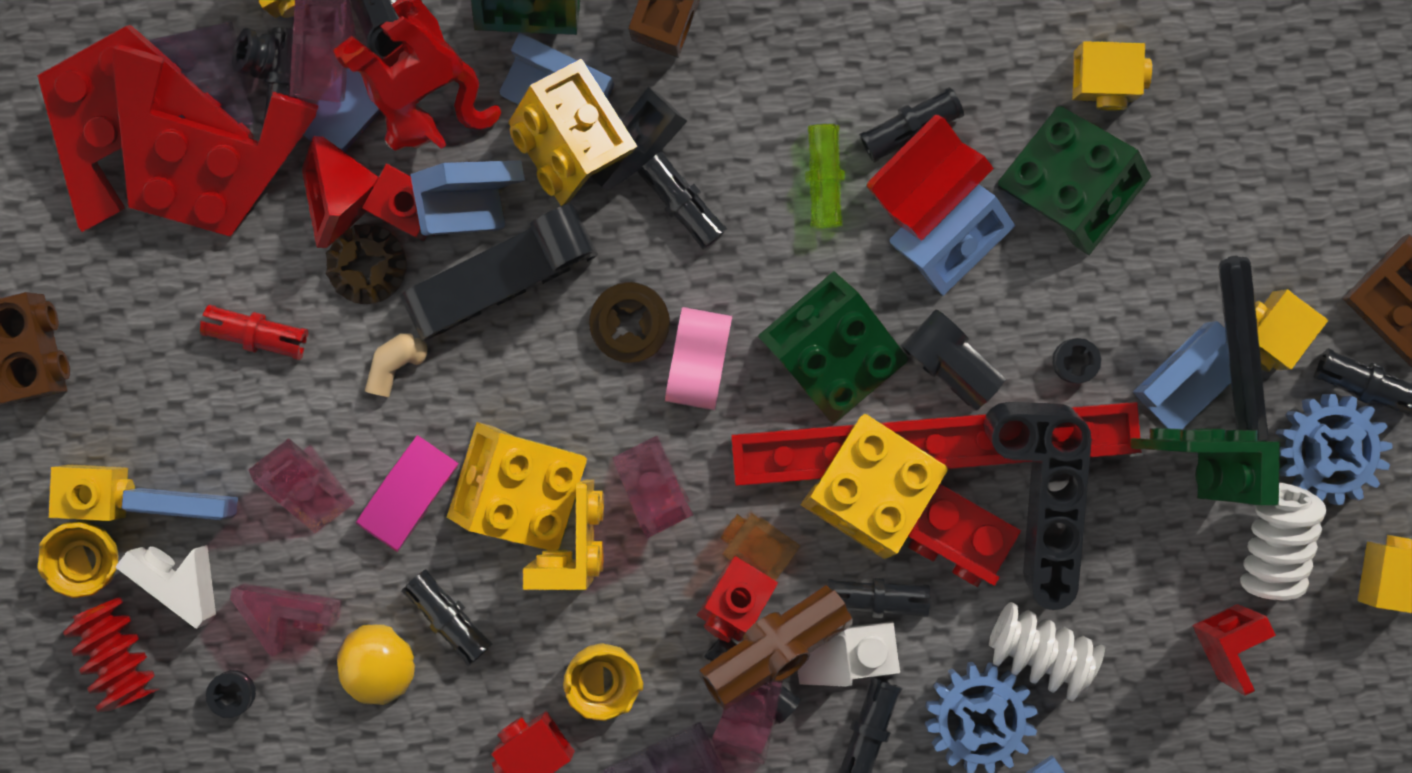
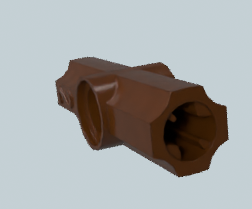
M825 585L782 615L779 612H773L758 620L744 634L742 642L699 670L700 677L716 703L726 711L771 679L773 682H780L793 675L808 661L811 652L850 627L853 618L838 593Z

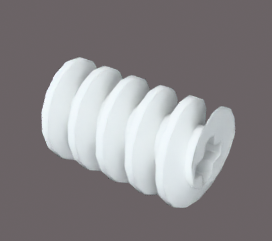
M1279 483V505H1256L1255 511L1262 519L1255 520L1252 524V532L1258 537L1251 538L1248 542V550L1253 555L1247 556L1244 560L1243 565L1249 573H1244L1240 578V582L1248 593L1271 600H1291L1304 595L1308 589V576L1313 570L1312 558H1314L1317 552L1316 540H1318L1322 532L1320 522L1323 521L1326 515V507L1320 498L1313 493L1295 485Z
M1009 602L1001 611L990 635L989 646L995 649L993 664L999 666L1009 655L1013 657L1011 672L1015 675H1018L1028 664L1031 666L1030 682L1034 684L1047 673L1050 675L1048 690L1053 693L1063 682L1068 683L1066 698L1073 702L1082 691H1085L1097 675L1104 658L1105 646L1099 645L1093 649L1092 640L1085 636H1081L1074 641L1073 631L1066 627L1059 629L1055 633L1054 622L1046 618L1037 624L1036 614L1030 610H1026L1018 616V606L1013 602Z

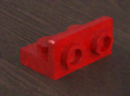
M939 484L908 535L912 538L908 548L932 562L936 560L938 554L942 555L956 564L952 570L953 574L976 587H979L982 580L995 586L1000 578L996 574L1021 530Z

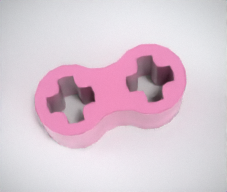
M682 307L666 389V402L715 411L732 316Z

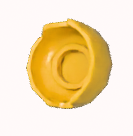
M65 522L51 530L39 544L37 565L39 574L55 592L70 598L95 595L112 581L117 570L115 568L118 564L116 543L103 527L91 522ZM83 546L89 547L96 556V563L93 569Z
M362 625L346 636L338 652V677L342 687L353 699L363 704L384 705L405 694L414 677L415 664L411 647L394 632L392 627L385 625Z
M599 643L587 646L571 660L564 675L563 689L570 706L584 718L607 721L630 712L639 692L643 691V680L636 661L621 647ZM603 667L609 669L612 674V685L605 693Z

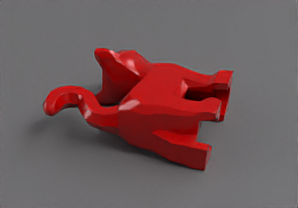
M397 0L392 4L399 19L393 22L386 21L380 27L393 42L401 41L403 44L384 59L378 57L352 36L333 50L336 59L344 68H349L352 72H360L370 100L386 116L387 131L384 139L386 144L394 151L404 147L418 149L429 142H433L441 149L446 146L445 140L436 128L433 118L416 104L427 95L452 81L459 84L454 103L457 119L466 128L482 130L491 127L499 120L501 109L497 105L481 112L474 108L480 84L476 73L472 67L462 61L453 48L444 40L437 19L421 0Z

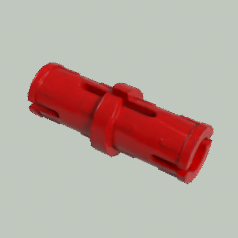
M211 304L203 312L202 316L223 322V324L216 325L201 321L200 334L202 336L242 344L244 350L254 353L258 349H263L292 357L295 360H301L305 348L287 343L285 340L291 339L306 343L308 337V329L306 328L300 329L267 321L264 314L253 312L248 316L218 308Z

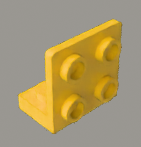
M582 59L530 85L509 120L510 135L515 146L522 153H528L537 167V178L540 185L548 195H554L561 206L572 200L591 175L628 156L637 147Z
M863 414L857 420L820 481L810 489L800 505L881 558L887 559L899 552L948 469L944 464L872 417Z
M476 422L447 518L470 532L545 550H558L576 497V484L581 481L587 458L578 453L516 437L496 427Z
M583 480L576 484V559H572L571 550L542 551V555H537L536 559L523 568V590H587L594 577H599V573L603 572L604 545L603 541H594V525H599V522L603 521L604 493L603 491H594V480Z

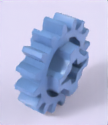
M1322 394L1320 404L1315 399L1302 400V408L1305 413L1288 411L1285 415L1293 425L1290 429H1277L1276 435L1286 440L1285 447H1280L1279 457H1286L1287 464L1279 469V474L1287 477L1295 476L1296 479L1292 485L1305 490L1309 489V492L1318 496L1322 502L1327 495L1330 504L1343 505L1345 494L1350 499L1361 500L1364 498L1362 485L1374 488L1380 485L1378 479L1373 475L1375 470H1389L1390 464L1380 459V452L1392 449V443L1380 441L1378 437L1387 428V425L1383 422L1371 423L1369 420L1373 416L1375 409L1372 406H1361L1356 409L1357 398L1353 396H1343L1339 403L1336 394ZM1329 415L1343 417L1332 428L1317 421ZM1326 440L1338 441L1335 445V450L1339 453L1341 459L1328 458L1332 450L1327 445L1328 442ZM1303 441L1305 442L1306 458L1304 460L1302 457ZM1335 471H1339L1347 476L1346 479L1335 483L1322 482L1324 477L1329 478Z
M967 662V675L962 677L954 669L948 670L952 683L946 687L936 682L933 687L940 695L939 701H926L925 705L928 711L936 715V718L925 722L928 732L940 733L931 742L935 750L938 752L949 748L945 758L948 764L953 767L961 759H964V769L967 773H974L978 764H983L987 773H995V762L1002 760L1008 768L1013 767V759L1010 754L1014 750L1023 754H1027L1029 751L1022 742L1023 735L1034 736L1037 733L1035 727L1026 722V718L1037 714V709L1033 704L1022 703L1030 695L1028 688L1025 685H1021L1012 689L1016 676L1008 670L998 678L997 666L990 662L985 667L984 673H979L973 662ZM987 686L980 694L967 696L962 693L971 687ZM1008 699L1013 708L1012 727L1005 723L1004 710L1009 705L1007 703ZM964 707L973 712L976 710L981 714L987 711L997 730L981 723L975 726V723L970 718L971 716ZM949 709H952L958 715L959 726L955 730L953 738L948 728ZM998 743V745L992 748L977 750L981 744Z

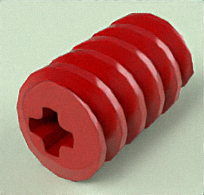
M121 597L71 617L74 619V622L63 631L65 638L82 637L83 639L71 650L73 656L89 655L91 658L79 669L81 675L98 674L99 676L87 688L89 694L106 693L107 695L95 706L97 712L112 711L159 690L144 689V686L155 677L153 670L136 671V668L147 658L146 653L128 652V649L139 640L136 633H120V630L131 621L130 616L112 615V612L123 603Z

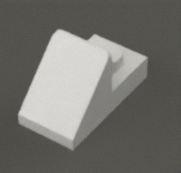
M207 545L193 549L176 571L172 569L175 565L174 560L158 548L149 547L147 550L144 547L127 551L115 568L194 628L198 629L213 620L216 616Z
M893 621L848 627L845 631H842L810 653L808 661L798 670L799 684L852 686V679L900 673Z

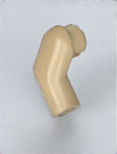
M411 333L397 335L378 347L373 356L365 392L389 397L396 370L407 363L421 364L427 355L426 342L421 341L420 338H414Z

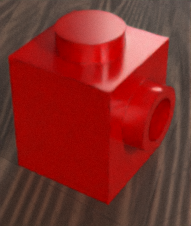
M386 163L362 208L415 238L424 241L427 235H423L420 230L411 176Z
M734 556L722 571L696 616L706 621L704 628L715 637L726 642H730L732 638L740 642L747 630L757 621L779 582L737 556Z
M546 710L529 723H526L523 717H520L497 734L501 742L496 745L491 753L495 759L492 762V767L495 773H554L571 761L575 751Z

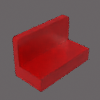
M934 115L867 182V188L898 225L922 241L994 168L984 155L964 144L959 139L945 118L940 115Z
M1236 604L1192 625L1218 680L1244 696L1255 692L1238 654L1276 636L1267 616Z

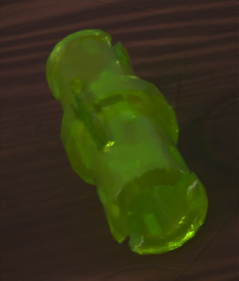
M815 124L807 127L809 171L805 172V183H810V228L843 227L841 182H845V170L840 169V125Z

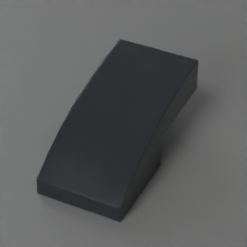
M649 87L621 121L637 147L628 156L591 175L606 190L623 182L642 168L672 140L687 122L669 102Z

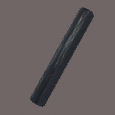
M1229 256L1228 259L1220 261L1218 269L1236 430H1257V440L1267 441L1269 435L1251 261L1247 257Z

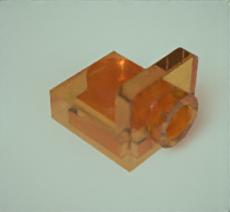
M750 510L745 519L736 514L720 537L721 540L727 543L722 550L723 556L729 560L737 556L775 581L801 546L752 510Z

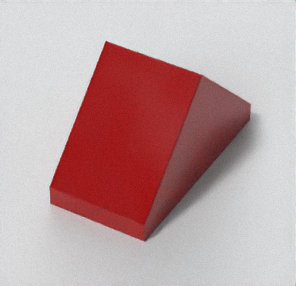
M313 136L302 166V174L316 247L327 248L366 213V210L362 207L379 177L325 137Z

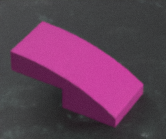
M417 435L380 485L356 521V524L398 553L427 513L428 507L456 471L459 463Z

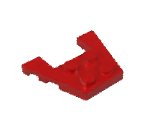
M132 25L124 26L37 75L75 219L81 232L125 209L121 199L98 165L99 160L122 148L112 60L113 49L117 43L165 58L153 104L154 110L177 117L183 115L187 120L247 138H254L252 132L243 123H238L225 112L217 100L209 93H204L181 73L182 70Z
M117 43L113 49L112 60L128 208L231 237L315 119L319 105L273 91L259 141L153 109V104L165 58Z

